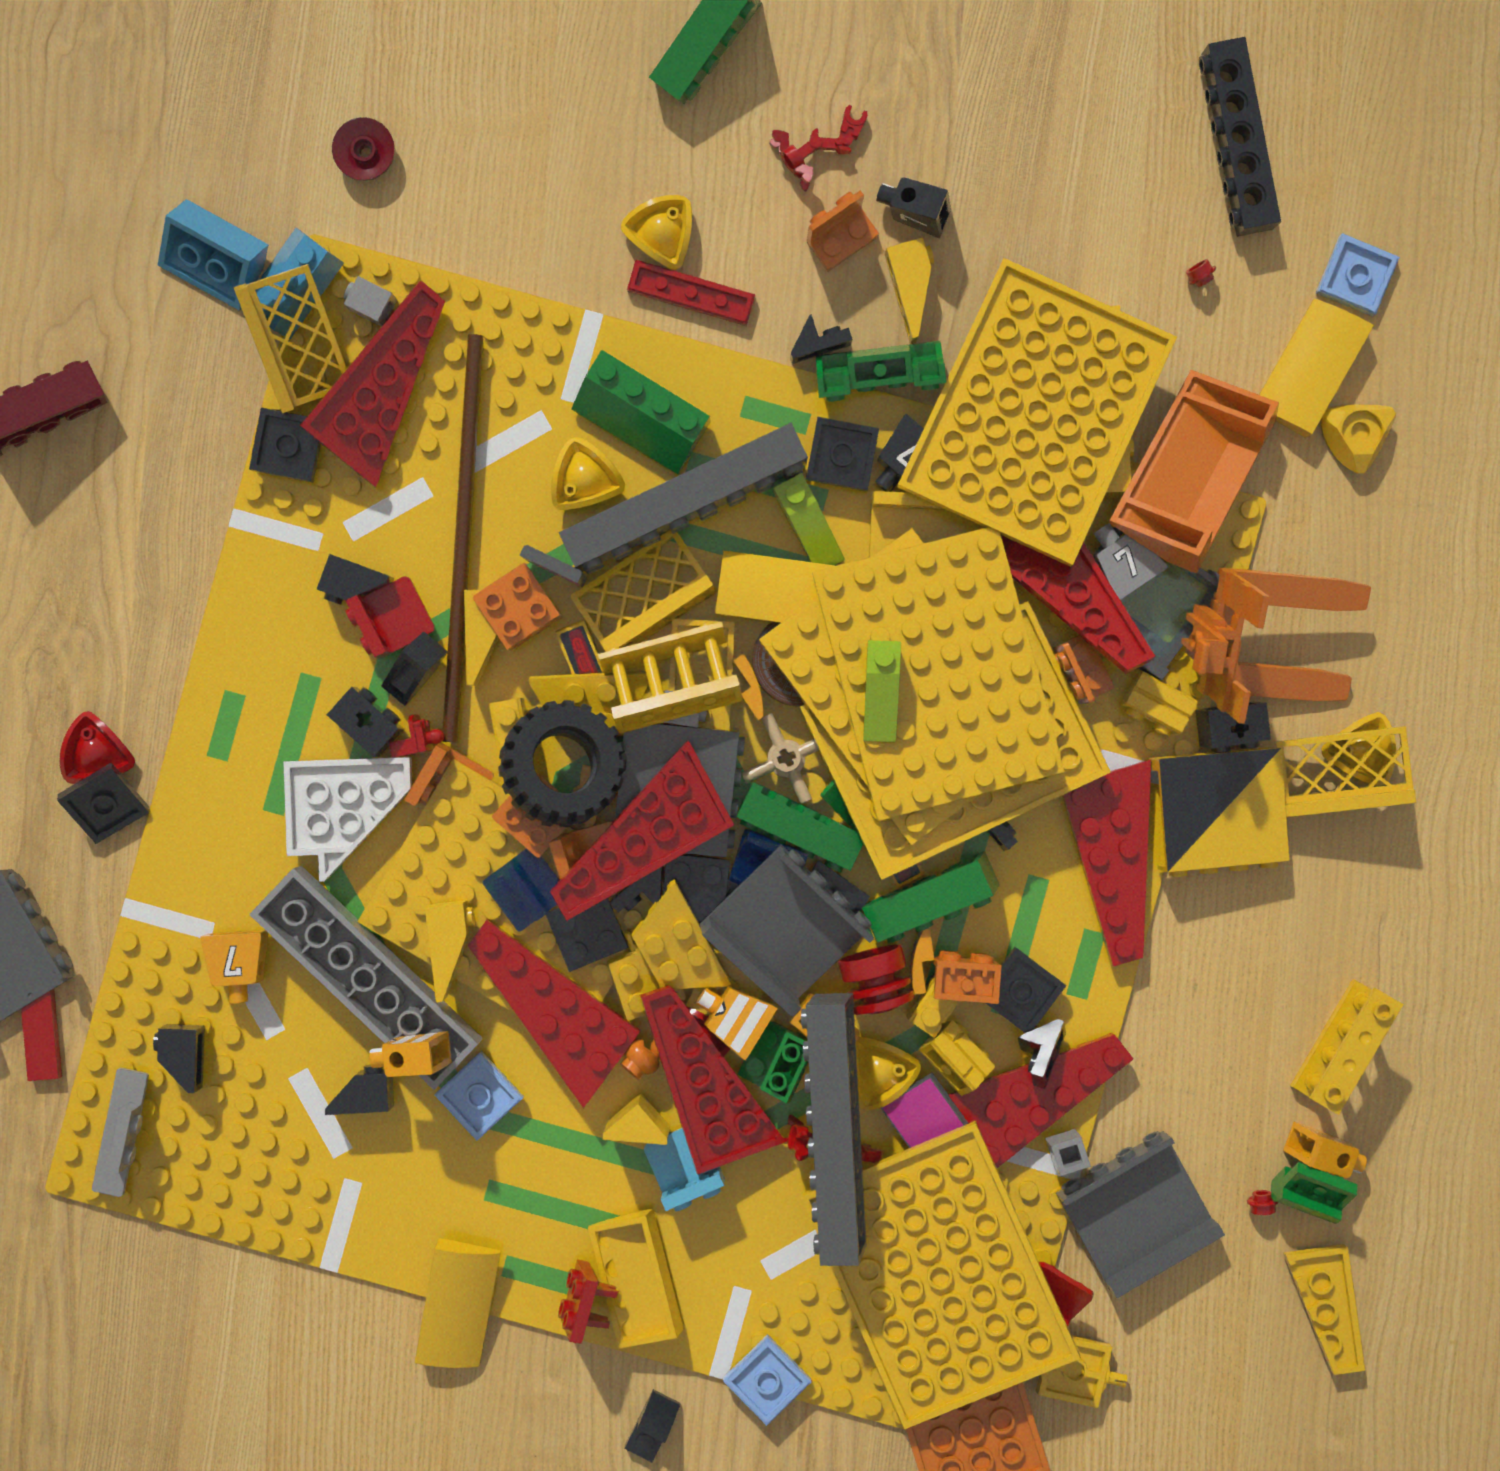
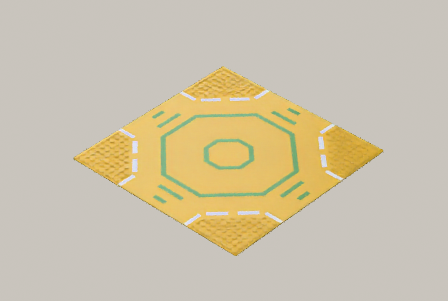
M312 234L309 236L311 239L344 262L320 298L346 368L349 367L381 328V326L351 312L344 305L345 290L351 282H355L358 276L391 292L396 297L397 302L391 314L420 280L438 294L445 303L425 352L423 363L418 371L413 390L399 428L395 433L376 488L322 444L314 483L249 470L257 430L256 425L45 1189L50 1194L426 1297L434 1249L439 1238L501 1250L489 1315L567 1336L562 1328L561 1319L558 1318V1311L561 1300L567 1298L569 1288L566 1287L568 1273L570 1269H575L577 1259L588 1261L598 1282H601L588 1226L618 1216L653 1209L684 1330L676 1339L618 1349L606 1298L595 1296L591 1312L607 1316L608 1321H610L609 1329L586 1326L583 1341L723 1379L768 1334L811 1378L812 1382L795 1400L904 1429L832 1266H820L819 1255L814 1254L813 1240L817 1232L801 1199L802 1193L811 1190L810 1172L815 1170L814 1158L808 1157L806 1160L798 1161L795 1157L796 1151L790 1150L788 1144L782 1143L720 1166L725 1177V1183L720 1188L721 1192L707 1199H704L702 1195L691 1200L692 1204L683 1210L675 1211L672 1208L665 1211L661 1201L662 1191L644 1152V1147L647 1143L603 1140L607 1121L640 1093L647 1098L669 1124V1133L682 1128L660 1059H658L659 1068L654 1074H644L640 1080H637L620 1065L625 1058V1054H623L583 1109L519 1017L455 978L444 1002L483 1038L435 1090L418 1075L393 1077L394 1106L389 1112L325 1115V1108L360 1070H364L365 1065H370V1050L382 1048L384 1042L269 933L263 980L257 984H247L248 1002L229 1003L228 986H212L210 983L200 936L208 933L265 930L249 914L293 868L302 866L319 882L318 855L287 856L283 762L392 758L390 746L380 757H373L326 715L351 686L358 687L360 690L364 686L378 698L375 703L382 710L389 708L400 717L401 721L398 724L404 730L394 741L411 738L408 718L412 714H417L426 721L429 720L431 730H443L447 654L433 675L411 701L404 706L381 687L404 648L382 659L375 658L373 654L368 655L360 641L363 634L359 626L354 627L345 610L349 609L346 601L343 599L342 605L323 599L325 592L317 590V586L329 554L389 575L394 578V581L407 576L412 580L435 625L434 632L429 634V636L448 651L467 340L469 334H477L484 337L467 590H483L522 563H526L553 605L557 607L563 618L513 651H508L499 639L477 686H469L466 683V645L464 634L458 743H442L494 773L492 781L501 786L504 784L503 777H499L498 767L500 765L489 703L524 698L525 715L536 706L538 708L542 707L529 684L530 676L572 674L555 631L584 619L570 598V595L582 587L523 559L520 553L524 545H529L575 568L560 537V531L789 423H792L808 457L802 473L806 480L817 417L879 428L867 492L806 480L845 558L844 561L837 565L868 558L870 551L872 494L874 491H883L875 483V480L885 470L877 459L905 414H908L924 428L934 406L877 390L858 392L857 389H851V394L845 395L844 400L828 402L826 397L819 398L817 374ZM313 307L303 323L315 328L320 317L318 309ZM322 323L319 328V331L326 333L324 325ZM300 326L288 341L305 348L312 331ZM317 334L309 351L326 358L331 348L330 341ZM281 341L279 342L278 350H279V348H280V346H281V344H282ZM286 344L281 355L282 361L296 369L303 352ZM601 350L710 416L711 422L679 475L571 410L582 382ZM333 353L330 361L337 363L336 357ZM307 354L300 371L317 378L324 362ZM328 364L321 381L334 385L342 375L341 371ZM286 369L289 379L291 380V377L294 372ZM298 375L293 384L296 397L309 394L314 382ZM268 381L261 408L281 411L271 383ZM318 385L316 391L321 390V389L326 388V387H323V386H321V385ZM322 398L296 406L294 410L287 413L308 416ZM579 437L598 448L613 463L625 482V488L621 494L597 504L571 510H558L553 506L551 497L555 463L565 443L571 438ZM1130 461L1131 469H1134L1136 472L1140 463ZM785 477L775 480V486L763 493L758 494L754 490L746 494V500L738 505L729 507L727 503L718 507V513L706 520L701 521L700 517L689 521L690 526L678 532L717 592L677 619L735 622L733 661L744 654L752 669V655L756 640L763 629L772 621L715 614L723 550L810 562L773 493V489L776 486L786 482ZM896 485L891 492L907 491L898 488ZM1239 492L1201 565L1203 570L1207 572L1210 569L1218 574L1219 567L1249 569L1266 508V500L1264 498ZM1121 498L1102 500L1084 540L1092 556L1101 545L1093 533L1110 523V519ZM674 538L662 545L660 556L677 559L679 546ZM643 544L631 548L632 554L643 548ZM654 550L653 552H651V553H649V554L655 555L656 550ZM683 553L681 560L689 561ZM629 556L618 561L612 557L603 562L604 567L591 574L583 571L587 577L584 586ZM640 559L636 562L634 573L650 576L654 560ZM1162 559L1168 568L1120 601L1132 618L1165 642H1171L1185 623L1186 613L1193 612L1194 604H1198L1207 592V588L1178 566ZM659 561L655 577L672 580L675 564ZM680 565L677 581L689 583L699 575L693 567ZM628 567L624 571L629 572L630 567ZM616 575L610 579L608 591L624 593L628 577ZM633 578L629 594L646 597L649 581ZM1013 579L1019 604L1021 605L1029 601L1054 654L1053 647L1079 636V634ZM654 582L651 599L663 600L668 597L671 585ZM675 586V591H677L681 587ZM590 592L581 598L580 601L586 609L598 611L601 594ZM607 595L603 612L619 615L623 598ZM628 599L624 616L636 618L642 614L644 602ZM649 603V608H648V609H650L651 607H653V606L656 605V604H650V603ZM589 614L595 622L597 616ZM602 617L599 630L604 638L616 631L617 619ZM585 621L598 654L604 653L605 650ZM623 621L622 626L627 624L628 621ZM672 622L642 642L671 635ZM1183 645L1167 666L1169 669L1168 673L1160 681L1197 700L1198 704L1195 710L1210 708L1212 699L1196 689L1201 675L1193 670L1194 660L1185 653L1186 647ZM1099 652L1115 688L1095 697V701L1091 703H1078L1110 771L1150 760L1152 757L1197 754L1199 739L1195 710L1189 717L1183 732L1180 735L1171 733L1169 737L1152 729L1155 723L1145 718L1142 722H1139L1125 714L1127 708L1121 706L1120 703L1135 675L1141 670L1137 668L1124 674ZM670 658L656 661L663 690L669 691ZM733 662L732 676L737 675L740 690L743 693L750 686ZM644 665L626 669V672L645 671ZM649 684L642 700L652 696ZM760 686L764 707L763 717L771 713L773 714L785 740H792L802 745L814 739L799 707L785 705L774 700ZM744 699L741 702L731 704L730 731H733V728H739V737H745L743 756H737L736 768H742V772L767 761L768 753L773 743L762 720H757ZM373 714L362 715V717L365 719L363 726H372L374 724L370 720ZM551 736L544 739L534 752L533 765L535 771L560 793H572L579 790L582 765H590L585 750L574 740L562 739L561 736ZM616 736L618 743L623 742V736ZM786 750L780 752L779 764L785 763L787 767L792 766V759H795V755L793 753L788 754ZM432 751L401 756L412 757V785ZM820 751L805 757V764L800 774L815 773L822 777L827 787L833 779ZM1152 770L1144 944L1165 872L1158 870V865L1165 864L1159 776L1158 771ZM771 772L754 780V782L800 803L788 777H781ZM742 774L740 787H734L732 799H738L737 813L752 782L746 784ZM618 791L615 794L614 800L599 813L597 825L615 820ZM405 796L329 879L319 882L357 919L360 918L425 805L419 803L413 806L404 800ZM1062 796L1007 821L1016 831L1014 837L1018 841L1009 850L1003 851L985 831L919 862L926 876L936 874L937 877L942 875L941 872L955 863L960 861L961 863L964 862L965 865L972 863L975 860L976 854L985 851L1000 884L994 896L990 897L992 902L976 909H974L972 904L962 908L963 913L955 918L945 920L943 916L933 920L934 925L929 928L934 955H939V950L957 951L958 954L965 958H970L971 953H985L994 957L993 960L1001 965L1012 949L1016 947L1067 985L1034 1028H1039L1057 1019L1063 1020L1066 1035L1059 1053L1076 1048L1077 1045L1110 1033L1115 1034L1119 1038L1140 959L1114 967L1110 964ZM824 799L815 804L802 803V805L851 828ZM731 818L734 826L730 827L729 830H735L734 848H727L726 857L688 853L683 855L730 860L728 878L740 885L782 844L768 838L769 832L759 827L757 832L739 824L741 819ZM584 823L571 825L576 830L586 828ZM788 841L785 845H782L789 852L792 849L796 851L798 848L797 845ZM864 845L851 871L843 868L841 873L835 871L868 894L870 898L867 902L897 889L891 876L880 880ZM799 853L806 861L804 866L809 871L812 870L818 860L823 864L826 862V859L816 854L811 859ZM666 865L662 866L661 880L663 881ZM913 883L907 885V887H913ZM915 928L904 932V938L890 944L887 943V940L877 943L874 934V939L870 943L862 937L841 958L872 948L901 944L907 966L895 972L894 975L910 977L911 955L918 932H916ZM370 930L435 992L431 964ZM837 961L798 999L801 1004L809 992H812L814 995L847 993L859 985L858 982H843ZM931 961L922 962L925 986L935 973L936 966ZM613 983L602 1003L626 1019ZM909 984V985H907V986H905V987H902V988H900V989H905V988L911 989V987H910V984ZM693 988L683 989L687 1000ZM763 992L762 999L773 1003L778 1008L777 1015L773 1021L793 1032H799L806 1036L790 1023L791 1015ZM920 994L915 995V999L888 1012L873 1015H854L855 1027L859 1030L861 1037L875 1039L897 1047L920 1061L921 1070L914 1083L933 1073L947 1094L954 1093L955 1089L919 1050L922 1044L930 1038V1035L911 1023L906 1017ZM959 1001L946 1022L953 1019L955 1022L962 1024L969 1033L968 1037L976 1045L983 1047L989 1053V1060L995 1065V1068L984 1080L1030 1063L1033 1054L1022 1051L1019 1047L1018 1037L1025 1034L1022 1030L986 1003ZM646 1015L629 1021L640 1029V1033L635 1039L642 1038L644 1046L650 1050L654 1039ZM166 1024L205 1025L203 1088L195 1093H187L157 1061V1051L153 1049V1039L155 1033L158 1032V1028ZM731 1049L724 1058L737 1075L744 1059ZM483 1051L524 1097L476 1141L437 1099L435 1093L476 1055ZM809 1063L791 1102L788 1104L760 1090V1087L737 1075L783 1138H788L791 1126L788 1125L789 1115L798 1118L804 1123V1127L808 1128V1132L813 1133L812 1126H808L806 1120L807 1106H811V1094L805 1092V1074H809ZM119 1068H126L148 1073L149 1079L141 1112L143 1122L135 1141V1159L132 1165H130L125 1193L121 1197L92 1191V1184L116 1071ZM1106 1082L997 1168L1038 1261L1046 1262L1054 1267L1069 1218L1056 1192L1062 1190V1185L1074 1178L1079 1179L1082 1170L1060 1176L1054 1168L1045 1138L1075 1129L1082 1137L1087 1153ZM859 1106L861 1144H870L873 1149L884 1150L882 1160L909 1149L881 1108L866 1111ZM862 1161V1167L873 1164L872 1162Z

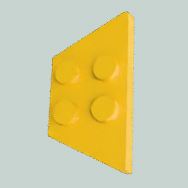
M646 671L626 672L633 701L642 700L649 684ZM604 673L530 676L529 684L542 706L546 702L551 701L561 704L564 700L574 701V706L578 707L584 703L592 707L590 712L598 715L601 712L605 715L607 719L604 722L609 728L615 726L617 729L611 708L617 707L621 703L613 673L604 675ZM561 736L562 739H570V738Z
M675 879L667 885V890L660 900L655 902L649 909L647 917L640 921L632 932V938L660 987L670 985L673 989L727 987L731 985L730 978L710 942L702 936L700 924Z

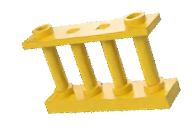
M722 622L705 623L695 629L623 648H611L607 652L598 654L604 675L611 673L614 675L621 704L611 708L619 734L743 701L737 675L726 676L718 645L726 643ZM706 649L714 680L696 685L687 653ZM675 657L683 688L664 693L656 661ZM644 665L652 696L647 699L633 701L626 669Z
M1352 979L1290 1086L1339 1115L1404 1004L1377 988L1372 990L1357 980Z

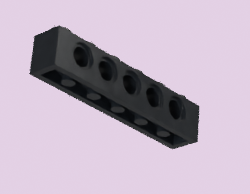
M1246 37L1209 43L1199 57V69L1201 75H1205L1207 82L1205 100L1207 105L1211 106L1213 113L1211 131L1213 136H1217L1218 139L1217 161L1218 165L1224 169L1223 192L1225 197H1229L1230 226L1235 228L1237 237L1273 230L1281 223V217ZM1220 72L1229 73L1232 77V82L1224 81L1220 77ZM1226 102L1234 103L1238 108V112H1230L1226 107ZM1232 133L1241 134L1244 138V143L1239 144L1235 142L1232 138ZM1238 163L1246 164L1250 169V174L1241 173L1238 169ZM1244 194L1253 195L1256 205L1246 203Z

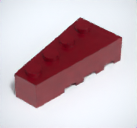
M88 360L82 363L81 361L71 362L63 367V371L53 375L51 373L41 374L34 378L31 384L23 387L16 385L3 391V395L0 396V456L3 455L1 449L8 445H14L18 448L28 443L27 439L34 432L46 434L56 429L60 425L59 420L64 417L67 421H72L108 403Z

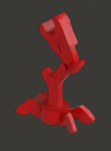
M848 105L843 114L838 138L819 137L818 128H815L810 135V140L797 149L794 145L789 146V133L782 130H773V138L769 144L773 148H778L779 155L786 167L795 177L801 179L800 186L803 191H807L813 175V167L805 165L804 159L819 149L836 151L838 154H851L852 150L849 146L854 140H857L868 116L867 111H863L860 119L854 120L850 116L852 106Z
M789 1115L788 1125L791 1126L788 1138H784L786 1142L783 1144H788L790 1150L796 1151L795 1157L798 1161L806 1160L809 1157L806 1145H808L809 1138H813V1133L808 1132V1128L804 1127V1123L798 1118ZM861 1144L862 1161L875 1163L882 1160L884 1150L873 1149L870 1144Z

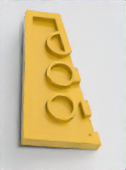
M1345 1244L1283 1252L1331 1372L1334 1375L1365 1371L1348 1247Z

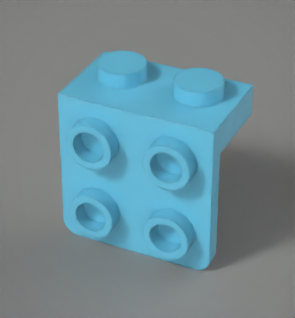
M682 1128L669 1133L667 1145L649 1143L645 1145L644 1152L662 1191L661 1201L665 1211L672 1208L675 1211L683 1210L692 1204L691 1200L703 1195V1198L707 1199L721 1192L720 1188L725 1183V1177L721 1168L717 1167L701 1174L696 1173Z

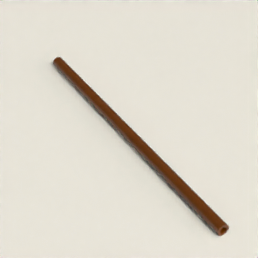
M469 334L467 340L442 730L445 735L442 742L458 743L465 634L464 590H467L484 337L477 334Z

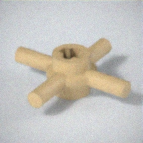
M773 714L762 717L761 720L773 746L769 750L767 761L741 772L746 784L774 772L778 776L789 778L801 804L812 799L800 771L804 767L805 757L819 751L814 739L802 745L792 740H785ZM786 750L788 754L793 753L795 755V759H792V766L787 767L785 763L779 764L780 752Z

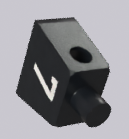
M905 177L900 179L897 188L882 183L876 198L877 202L890 206L892 217L895 221L937 238L941 237L951 212L947 189Z
M908 414L903 416L877 459L885 470L875 480V483L883 491L891 492L899 483L924 430Z

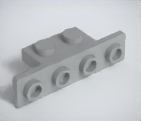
M119 1068L116 1071L92 1184V1191L117 1197H121L125 1193L130 1165H132L136 1155V1136L140 1132L143 1122L141 1112L149 1079L148 1073L126 1068Z

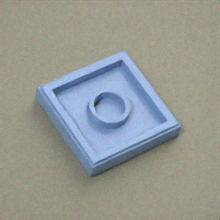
M1342 233L1338 237L1316 294L1373 317L1378 311L1400 257Z
M483 1051L476 1055L435 1093L437 1099L476 1141L524 1097Z
M768 1334L723 1377V1382L766 1426L812 1382L811 1378Z

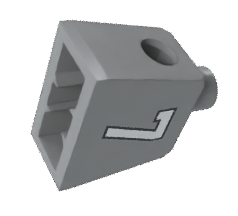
M1110 523L1093 533L1104 548L1094 555L1093 558L1120 600L1168 568L1158 555L1125 534L1119 538Z

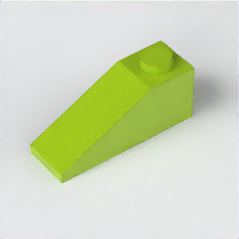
M801 473L776 486L773 489V493L810 562L837 565L844 561L845 558L803 474Z
M868 640L863 741L896 742L901 642Z

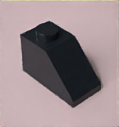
M329 554L317 590L325 592L323 599L342 605L343 599L347 600L355 595L364 597L393 582L394 578Z
M422 632L401 651L381 687L406 706L437 670L448 651L428 634Z
M166 1024L158 1028V1032L155 1033L153 1039V1049L157 1051V1061L187 1093H195L203 1088L205 1025Z
M365 1065L364 1070H360L325 1108V1115L389 1112L394 1106L393 1077H386L383 1067L372 1068L371 1065Z

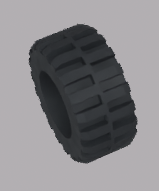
M564 700L561 704H557L555 701L546 702L542 707L538 708L536 706L528 711L506 736L499 755L501 765L498 767L499 777H503L504 780L502 788L505 795L510 794L513 801L511 804L517 810L520 807L526 812L525 817L531 821L536 818L542 821L541 825L551 827L556 824L560 828L570 827L576 823H584L608 806L616 797V792L621 789L624 781L622 773L626 771V760H622V754L625 752L623 742H617L616 736L619 732L615 726L609 728L604 722L607 717L601 712L598 715L590 712L591 706L584 703L580 707L574 706V701ZM551 736H564L574 740L585 750L590 761L591 772L588 781L582 788L572 793H560L550 789L539 779L534 769L533 755L537 746L544 739Z

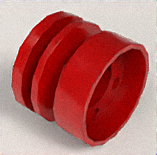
M901 944L868 949L838 960L843 982H858L859 985L847 992L853 993V1000L860 999L854 1002V1015H873L888 1012L915 999L913 989H900L911 983L910 977L894 975L895 972L907 966Z

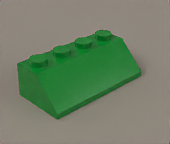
M603 350L600 351L586 374L571 408L577 414L679 475L711 422L708 414Z

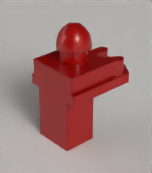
M412 714L408 718L411 738L389 742L391 756L395 758L433 751L434 744L441 743L445 735L439 729L431 730L429 720L426 721L421 719L419 715Z

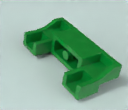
M940 341L816 355L819 398L826 397L828 402L844 400L845 395L851 394V389H857L858 392L875 390L877 386L888 385V388H901L907 386V383L914 382V387L921 386V390H934L940 388V384L946 383L945 363Z

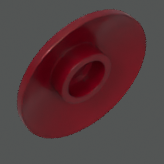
M359 117L347 121L337 130L332 142V155L337 167L346 176L359 181H368L380 177L389 169L395 155V144L389 130L382 123L372 118ZM364 148L371 149V153L367 157L360 155Z

